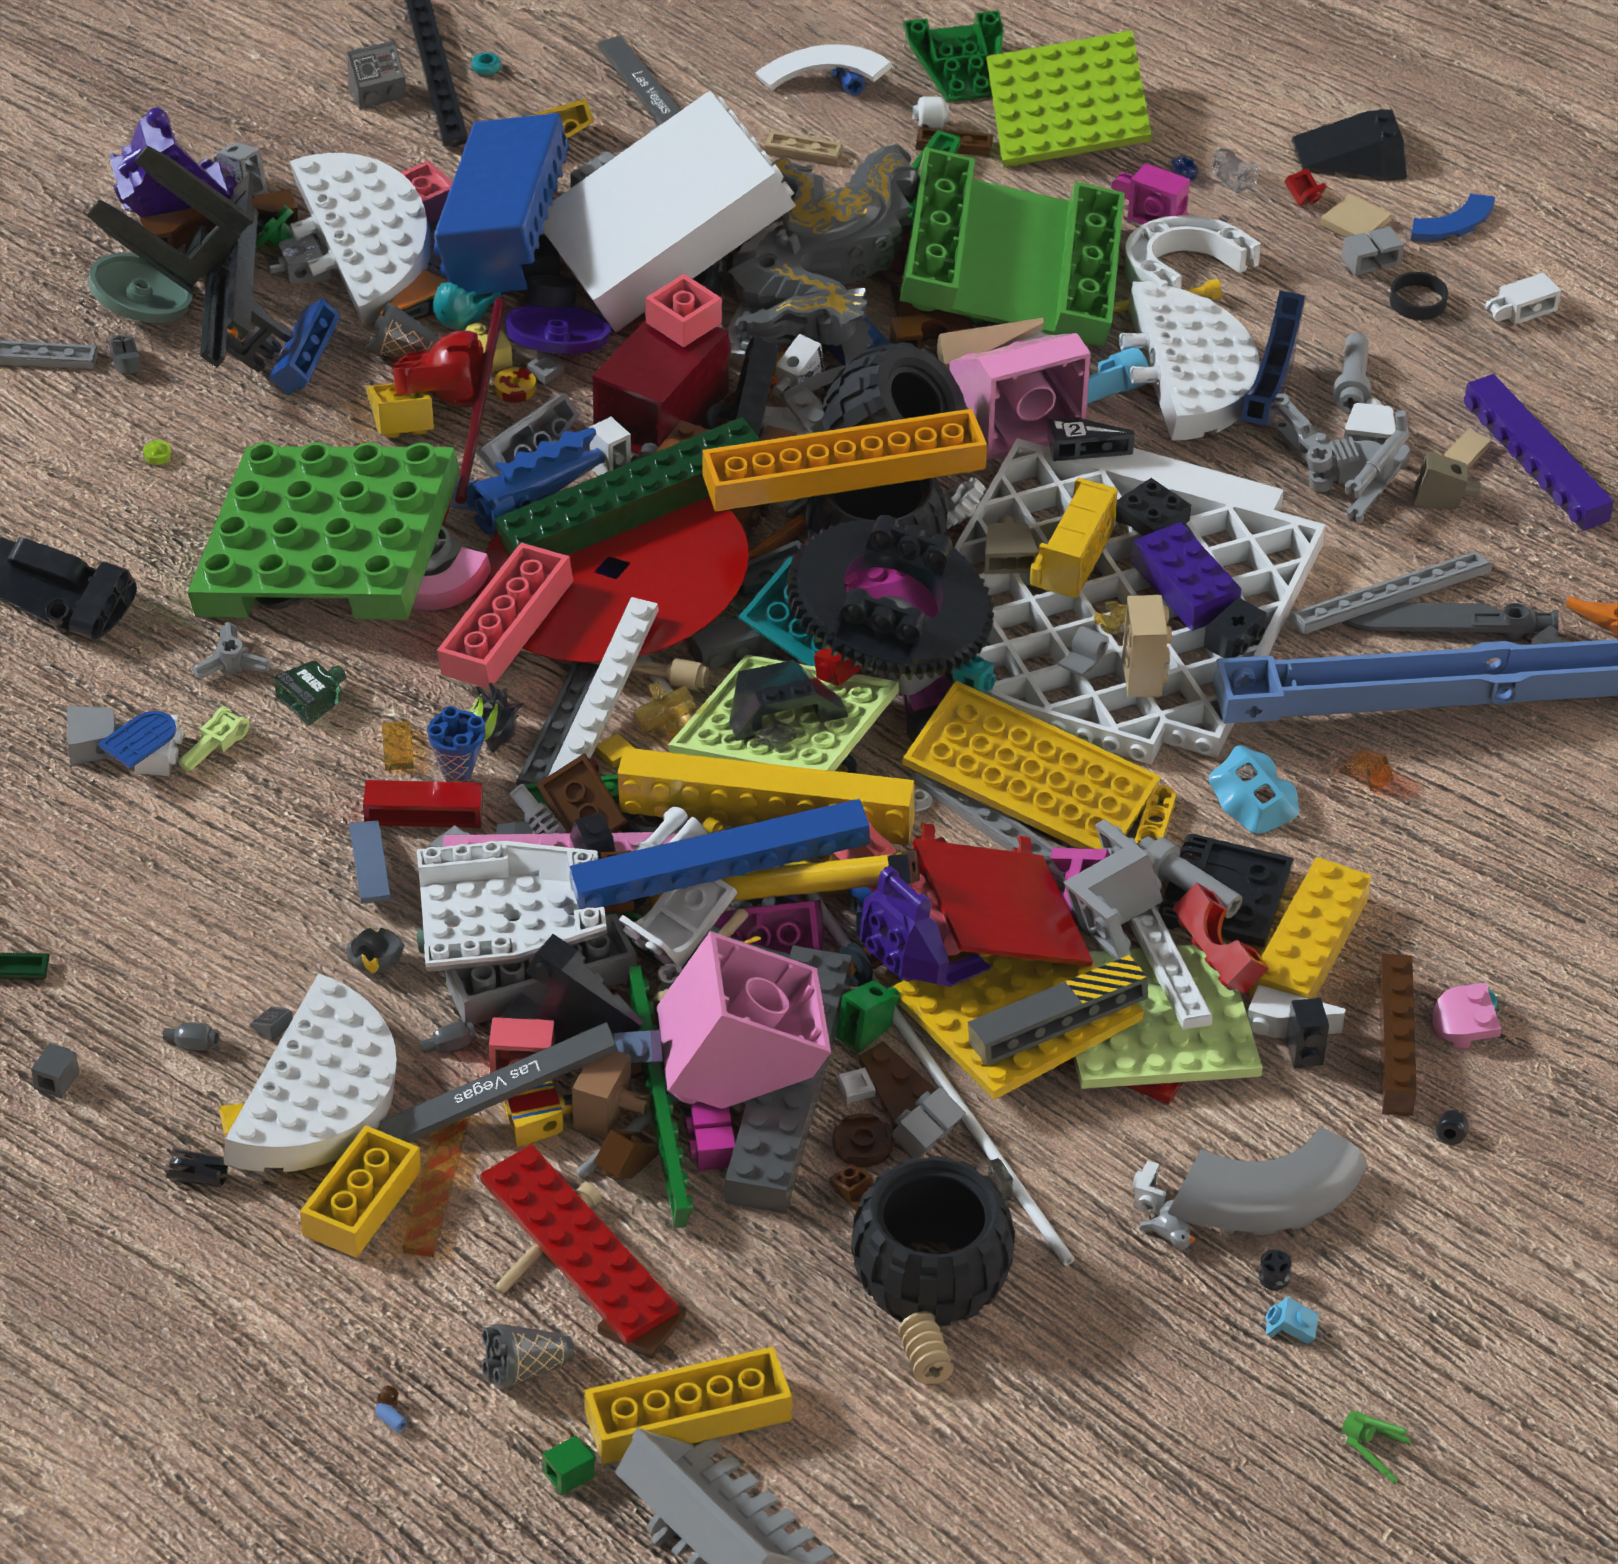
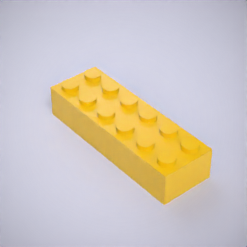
M1316 856L1261 956L1269 969L1250 988L1249 999H1253L1258 985L1308 999L1317 997L1368 901L1372 875Z
M774 1346L584 1390L585 1415L602 1465L622 1460L633 1440L632 1435L637 1428L693 1444L792 1421V1395Z

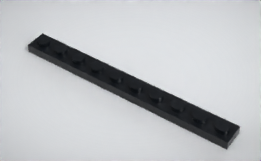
M404 0L442 145L445 147L466 144L468 139L431 0Z

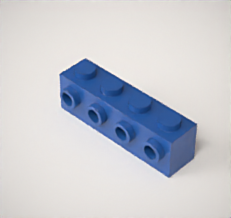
M323 298L301 312L292 330L294 336L290 341L286 342L269 376L287 395L296 389L302 390L309 383L310 377L318 365L321 354L325 350L326 344L341 316Z

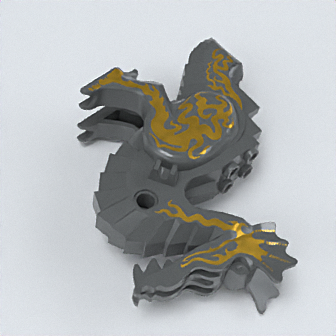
M898 144L888 145L879 148L872 154H868L864 163L859 164L856 173L852 174L849 183H845L843 187L829 192H825L824 177L811 173L813 170L811 164L804 167L791 163L787 158H781L772 162L771 165L775 164L783 175L781 182L786 181L794 194L790 197L796 206L779 217L780 222H774L755 234L748 242H744L738 254L733 255L732 269L728 270L731 287L737 294V300L745 303L747 308L759 310L753 314H750L747 310L741 317L737 318L735 330L740 344L744 340H750L753 336L772 344H792L796 337L801 334L821 345H840L845 356L846 365L858 355L867 351L869 346L873 345V340L868 335V331L871 329L870 324L860 320L865 318L863 310L868 306L867 301L863 300L866 294L865 288L846 290L843 285L866 278L879 270L885 271L889 269L892 262L895 261L894 254L904 249L901 236L909 233L912 225L908 214L911 213L908 203H912L915 200L920 177L917 171L910 165L911 156L903 147Z

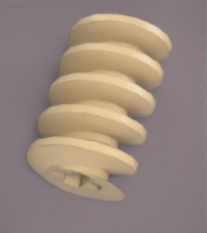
M920 1311L909 1315L900 1324L898 1333L915 1379L923 1384H937L945 1381L953 1373L954 1365L951 1363L947 1346L943 1342L944 1339L940 1333L939 1325L935 1322V1315L929 1311Z

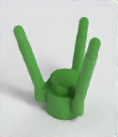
M1351 1411L1342 1427V1433L1348 1436L1346 1444L1358 1450L1385 1477L1396 1484L1398 1479L1360 1442L1365 1441L1368 1443L1376 1432L1409 1444L1410 1439L1403 1436L1407 1434V1429L1368 1417L1359 1411Z

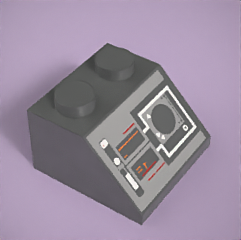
M394 41L347 52L349 92L359 109L406 98L405 75Z

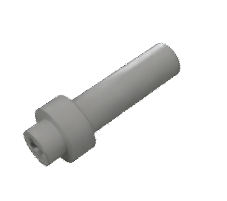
M1353 333L1346 338L1342 375L1336 379L1334 384V401L1344 412L1349 414L1354 404L1366 403L1368 399H1371V382L1366 377L1369 341L1361 333Z
M1147 836L1138 844L1142 850L1146 849L1152 855L1155 863L1152 868L1160 882L1167 879L1186 892L1197 882L1214 891L1228 910L1225 915L1226 918H1231L1240 908L1243 899L1240 894L1180 857V848L1164 837L1155 841Z

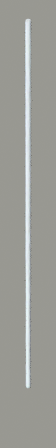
M649 655L637 657L638 660L653 662ZM648 674L685 726L692 716L663 676ZM817 893L803 894L807 901L821 900ZM821 900L824 925L840 948L847 946L851 941ZM873 974L872 980L879 982L876 976ZM895 1006L892 1021L938 1087H941L966 1112L962 1121L1063 1265H1070L1074 1261L1073 1255L900 1010Z

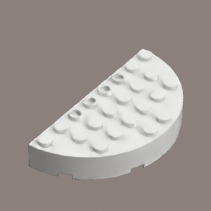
M318 973L225 1138L224 1165L264 1172V1168H283V1172L309 1169L339 1159L365 1125L376 1130L380 1127V1121L386 1118L393 1099L397 1057L392 1034L385 1020L370 1002L348 986Z

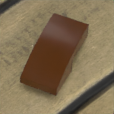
M851 1163L830 1177L829 1183L857 1211L863 1194H866L867 1189L873 1183V1176Z

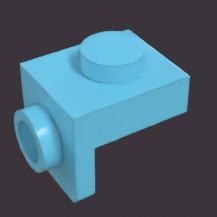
M1286 1297L1279 1304L1273 1305L1268 1310L1266 1315V1335L1272 1338L1282 1330L1308 1345L1316 1337L1319 1314L1290 1297Z

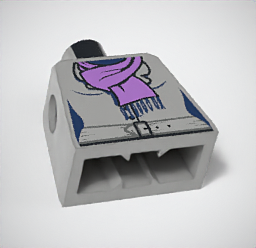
M236 142L215 154L214 161L221 164L224 176L234 178L238 185L251 172L254 175L253 189L256 191V195H261L268 191L260 149Z

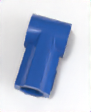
M836 67V69H832L833 75L839 77L844 91L850 93L851 96L859 95L865 89V79L862 75L851 72L847 68Z

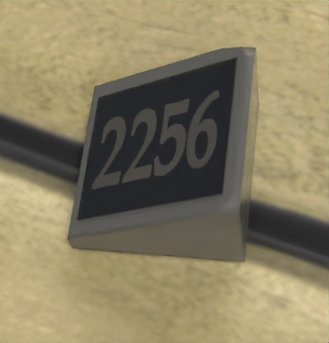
M271 1006L252 1021L250 1027L273 1041L287 1030L293 1019L292 1011L288 1008Z

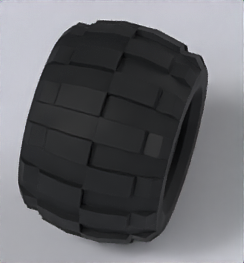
M900 342L899 344L893 343L887 346L881 345L858 355L844 366L835 377L832 386L827 392V396L824 398L822 407L825 413V419H823L824 429L829 431L966 410L963 400L964 396L952 373L932 353L923 348H916L910 343Z
M933 477L809 497L806 510L808 538L812 539L813 534H819L821 529H829L830 525L836 526L840 522L847 523L851 520H876L881 515L894 517L899 523V528H902L903 525H918L925 532L929 533V538L934 534L946 536L947 507L943 490L940 488L937 478Z
M931 1156V1158L923 1159L914 1157L901 1161V1164L893 1169L887 1168L876 1177L871 1187L867 1189L866 1194H863L853 1219L851 1251L857 1275L867 1294L873 1296L879 1308L889 1315L895 1314L900 1316L903 1320L916 1312L929 1311L935 1315V1322L939 1326L951 1325L953 1321L960 1319L966 1321L979 1314V1310L983 1309L984 1305H990L1002 1289L1013 1263L1015 1229L1009 1206L1005 1204V1199L997 1184L989 1176H983L977 1172V1167L965 1161L957 1162L943 1156ZM931 1238L947 1241L960 1250L948 1254L935 1255L913 1251L906 1246L914 1241Z

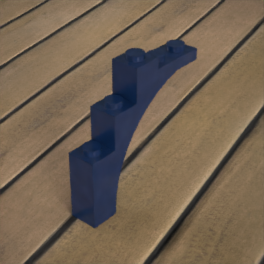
M1279 290L1264 356L1251 390L1245 394L1241 421L1274 426L1276 395L1284 394L1287 375L1292 373L1306 295Z

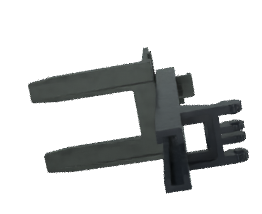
M146 146L136 157V163L154 180L216 224L215 228L205 237L206 227L201 225L186 241L184 255L128 215L102 200H98L88 211V217L108 235L188 292L193 289V286L200 278L206 275L200 357L217 368L225 360L227 351L251 369H254V371H262L266 365L263 359L254 352L256 351L263 357L271 360L282 349L279 341L270 335L274 334L284 342L290 341L294 335L283 323L274 321L252 298L256 236L264 227L262 219L257 221L258 210L252 207V200L256 195V191L253 189L254 175L249 172L234 188L232 202L170 157L150 146ZM252 322L256 325V327L250 333V325ZM233 327L238 329V339L227 332V328L230 331Z

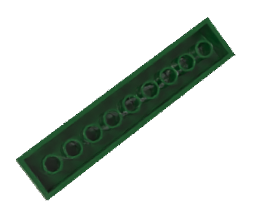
M743 417L732 420L719 427L707 430L697 436L683 440L680 443L495 518L500 544L509 556H511L520 543L567 556L709 497L710 495L702 475V450L761 440Z

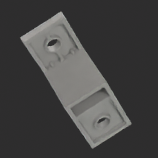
M1104 819L1096 823L1095 826L1102 848L1107 849L1111 855L1064 881V885L1079 929L1115 960H1118L1127 955L1131 956L1129 951L1131 942L1123 932L1121 925L1163 901L1160 892L1162 884L1153 871L1152 866L1155 863L1150 852L1146 849L1142 850L1133 838L1126 837L1118 826L1114 827Z

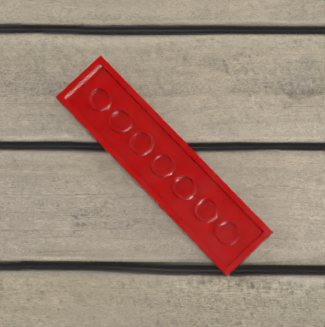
M532 1144L480 1173L482 1184L625 1344L630 1343L678 1314V1305Z

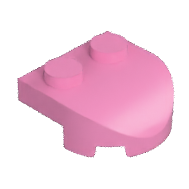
M1486 982L1453 987L1439 997L1432 1015V1029L1439 1040L1443 1037L1447 1041L1452 1042L1455 1048L1468 1049L1470 1048V1042L1473 1040L1500 1037L1501 1027Z

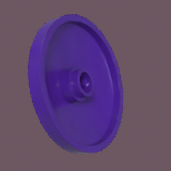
M534 304L527 305L509 312L505 320V333L511 340L527 348L559 354L591 352L604 347L610 340L611 326L604 317L590 310L575 306L551 308Z

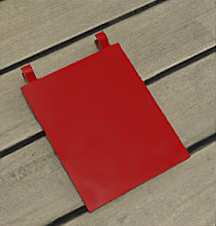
M921 823L922 836L916 835L912 845L917 852V856L936 895L938 904L959 951L1092 966L1093 960L1043 855L1032 853L1030 837L1018 835L1019 848H1012V851L936 841L935 826L933 824Z

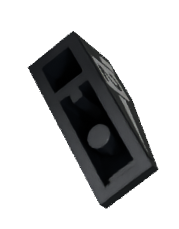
M1075 417L1048 420L1047 441L1053 461L1133 455L1135 436L1133 430Z

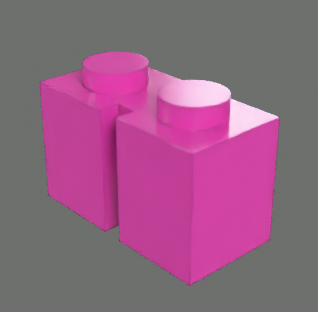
M692 1103L691 1116L685 1117L687 1135H693V1140H689L691 1159L697 1160L698 1171L728 1168L735 1147L732 1126H729L731 1125L729 1107L721 1109L706 1103Z

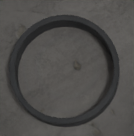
M1425 272L1404 273L1392 282L1389 299L1390 305L1394 311L1403 317L1413 320L1432 319L1444 312L1447 304L1448 288L1435 275ZM1406 286H1424L1436 291L1442 297V300L1430 306H1415L1399 299L1395 292Z

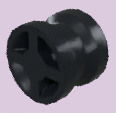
M1269 1250L1262 1255L1258 1279L1263 1287L1269 1290H1281L1288 1285L1292 1260L1287 1253L1281 1250Z

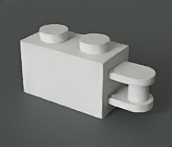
M1543 272L1500 287L1499 296L1490 299L1485 304V310L1488 313H1493V318L1496 321L1509 319L1516 325L1557 311L1561 290Z

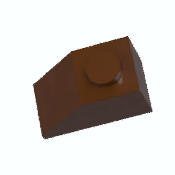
M610 1129L594 1163L602 1167V1173L613 1180H618L619 1178L632 1179L659 1155L658 1144L641 1132Z

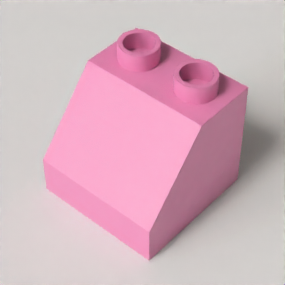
M1077 333L1048 335L1028 341H1016L1005 347L978 354H966L959 359L950 361V372L962 391L964 404L969 409H973L987 443L986 460L1008 455L1017 438L1040 445H1047L1048 420L1074 417L1086 420L1091 352Z
M712 931L705 937L657 1006L667 1089L676 1098L685 1103L692 1104L700 1101L721 1109L812 1078L831 1053L817 968Z

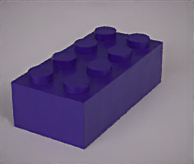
M1181 522L1134 540L1132 565L1151 587L1162 596V599L1191 631L1207 626L1238 597L1241 598L1242 588Z

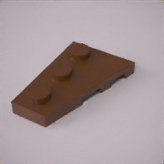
M883 1041L860 1055L859 1064L861 1068L866 1069L881 1100V1106L884 1112L888 1113L892 1121L891 1125L894 1130L898 1126L895 1120L906 1109L912 1112L917 1108L915 1102L925 1092L928 1091L932 1094L937 1090Z

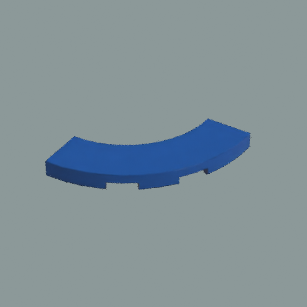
M1470 193L1467 202L1451 214L1436 218H1414L1411 240L1442 241L1443 237L1452 235L1459 237L1473 231L1475 226L1485 222L1490 216L1495 197Z

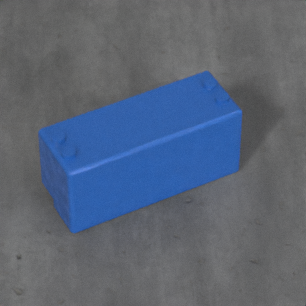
M558 113L473 123L434 233L436 240L434 252L436 257H441L442 259L441 275L443 279H448V282L457 284L459 288H464L466 292L475 291V295L527 289L521 264H530L535 261L533 254L535 249H539L538 239L540 235L544 234L543 223L544 220H548L549 206L553 205V192L558 190L557 180L559 177H563L561 167L567 161L566 151H570L562 120Z

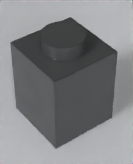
M49 1043L31 1068L34 1089L62 1098L79 1074L77 1053L68 1048Z

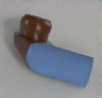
M385 1386L381 1393L378 1394L375 1412L379 1419L399 1433L404 1430L408 1421L396 1411L397 1398L399 1396L398 1390L393 1386Z

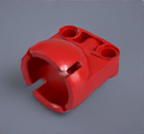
M469 330L454 331L440 338L429 352L415 351L401 357L393 365L396 394L406 395L422 391H433L438 398L449 405L460 408L473 407L477 387L473 388V386H478L484 357L481 341L478 340V334Z

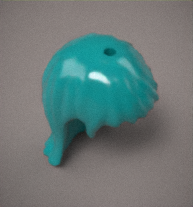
M452 282L441 283L435 293L433 310L443 326L453 330H465L468 325L478 323L488 306L494 304L495 299L500 298L502 294L498 292L475 295V291L466 292L464 288H459L457 284Z

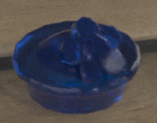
M1179 155L1172 159L1171 163L1174 167L1172 173L1186 177L1190 181L1196 180L1199 169L1192 158Z

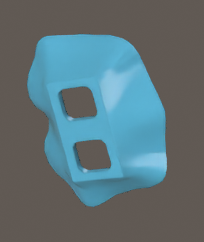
M1242 745L1236 746L1229 757L1209 775V783L1217 795L1223 810L1253 833H1266L1296 818L1299 814L1296 788L1291 782L1282 780L1277 776L1273 760L1263 753L1253 751ZM1246 764L1251 765L1258 774L1248 782L1242 781L1236 774V771ZM1263 786H1269L1276 795L1266 803H1261L1254 795V792Z

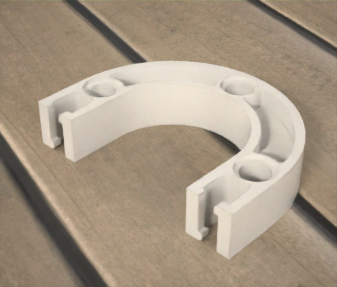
M1190 215L1163 217L1147 222L1131 233L1126 242L1124 271L1131 285L1133 282L1151 281L1159 284L1161 287L1167 285L1181 289L1182 275L1157 258L1177 251L1201 252L1219 259L1238 273H1241L1247 269L1246 261L1252 267L1259 265L1261 243L1235 226L1217 219Z

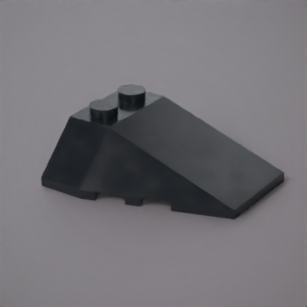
M1392 109L1366 111L1292 136V143L1302 170L1308 168L1311 173L1334 175L1335 171L1350 173L1352 178H1358L1359 174L1374 176V180L1377 181L1402 180L1407 177L1404 139Z
M790 660L738 672L729 723L736 741L764 735L763 715L812 705L820 723L848 717V712L839 695L796 661Z

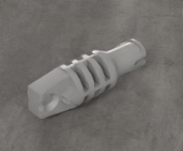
M524 784L519 785L509 794L525 813L524 820L535 834H564L567 832L545 803H538Z

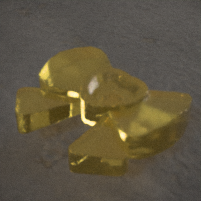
M1118 601L1105 603V608L1111 612L1110 615L1095 612L1094 621L1095 624H1101V629L1104 632L1117 634L1120 631V626L1125 623L1126 604H1118Z

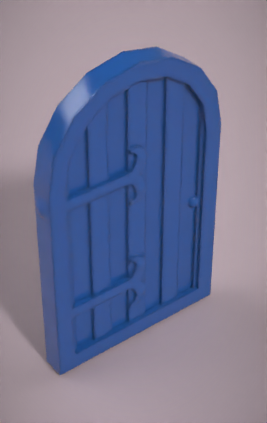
M144 712L98 743L99 748L131 769L167 744L175 736V720L164 712Z

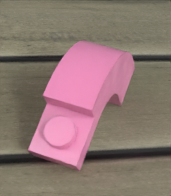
M461 547L454 563L447 570L437 575L423 576L413 604L414 608L420 610H442L456 606L472 597L485 583L491 571L487 554Z

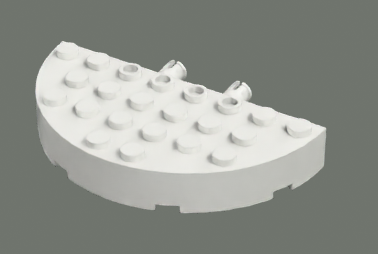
M323 153L291 160L290 164L295 182L311 214V217L290 224L295 239L298 240L318 232L328 250L327 254L307 261L312 276L314 277L335 268L363 326L377 321L385 305L390 303L403 289L410 285L422 270L426 271L430 260L431 234L425 207L419 193L412 183L390 165L367 156L350 153Z
M1151 281L1133 282L1128 309L1136 333H1121L1119 346L1121 350L1132 347L1142 350L1149 367L1132 366L1130 369V380L1132 384L1153 383L1171 441L1204 437L1205 432L1212 430L1219 432L1232 425L1241 417L1245 394L1251 390L1259 371L1258 350L1249 332L1233 315L1213 303L1209 298L1201 297L1166 285L1161 287L1159 284Z

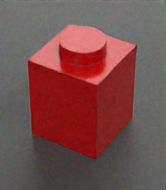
M831 648L819 650L814 654L817 679L840 686L860 671L859 664L852 667L850 659L842 662L841 654L832 656Z

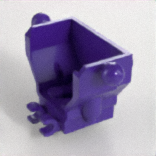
M152 108L146 116L139 119L131 143L126 147L124 145L121 146V155L117 156L113 152L110 153V163L116 180L114 192L122 203L123 208L128 212H135L140 218L192 208L154 180L136 163V157L146 146H150L170 157L228 199H231L233 190L237 186L234 178L224 176L219 162L207 158L198 164L176 143L168 114L161 108Z

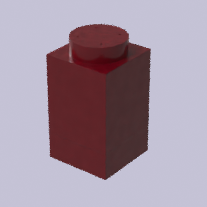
M645 319L592 375L593 425L612 417L630 433L631 452L639 454L641 448L646 443H653L660 447L680 420L698 426L702 422L706 411L712 405L719 403L729 392V357L731 354L729 331L719 324L687 346L682 347L647 324Z

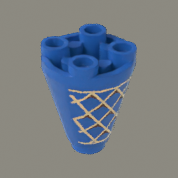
M448 706L442 710V713L430 721L427 727L428 741L446 782H468L485 739V722L482 717L476 716L471 712L459 710L454 706Z

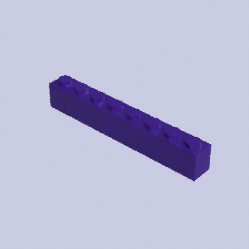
M1495 374L1467 383L1464 396V404L1467 409L1475 414L1481 424L1489 429L1496 440L1502 443L1510 455L1516 458L1525 471L1539 483L1540 487L1554 499L1555 503L1569 515L1573 522L1583 531L1610 522L1614 503L1611 497Z

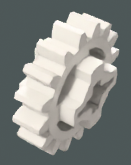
M976 477L974 479L970 478L967 482H959L957 486L949 489L944 494L947 507V529L951 525H956V523L959 525L963 520L968 517L970 518L975 513L977 505L981 502L979 498L984 495L983 492L986 489Z

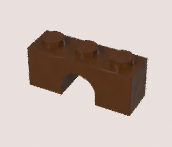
M947 311L890 318L891 344H899L900 342L910 343L916 348L921 349L924 341L938 340L939 334L974 329L971 319L964 315Z

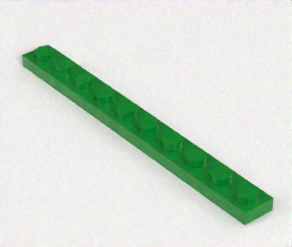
M641 966L628 967L627 991L630 1006L643 1021L639 1031L658 1030L657 1024L652 1025L651 1019H654L653 1002L647 1001V996H649L648 978H643ZM664 1060L642 1062L647 1093L652 1098L650 1108L674 1228L687 1227L688 1214H693L692 1196L686 1195L685 1189H688L687 1171L681 1170L680 1164H683V1151L681 1145L676 1146L675 1140L678 1139V1126L676 1121H671L670 1115H673V1101L671 1096H666V1091H668L666 1073L661 1071Z

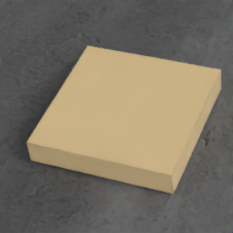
M1348 194L1320 218V225L1343 237L1364 232L1368 236L1369 231L1381 229L1391 221L1392 214L1352 194Z

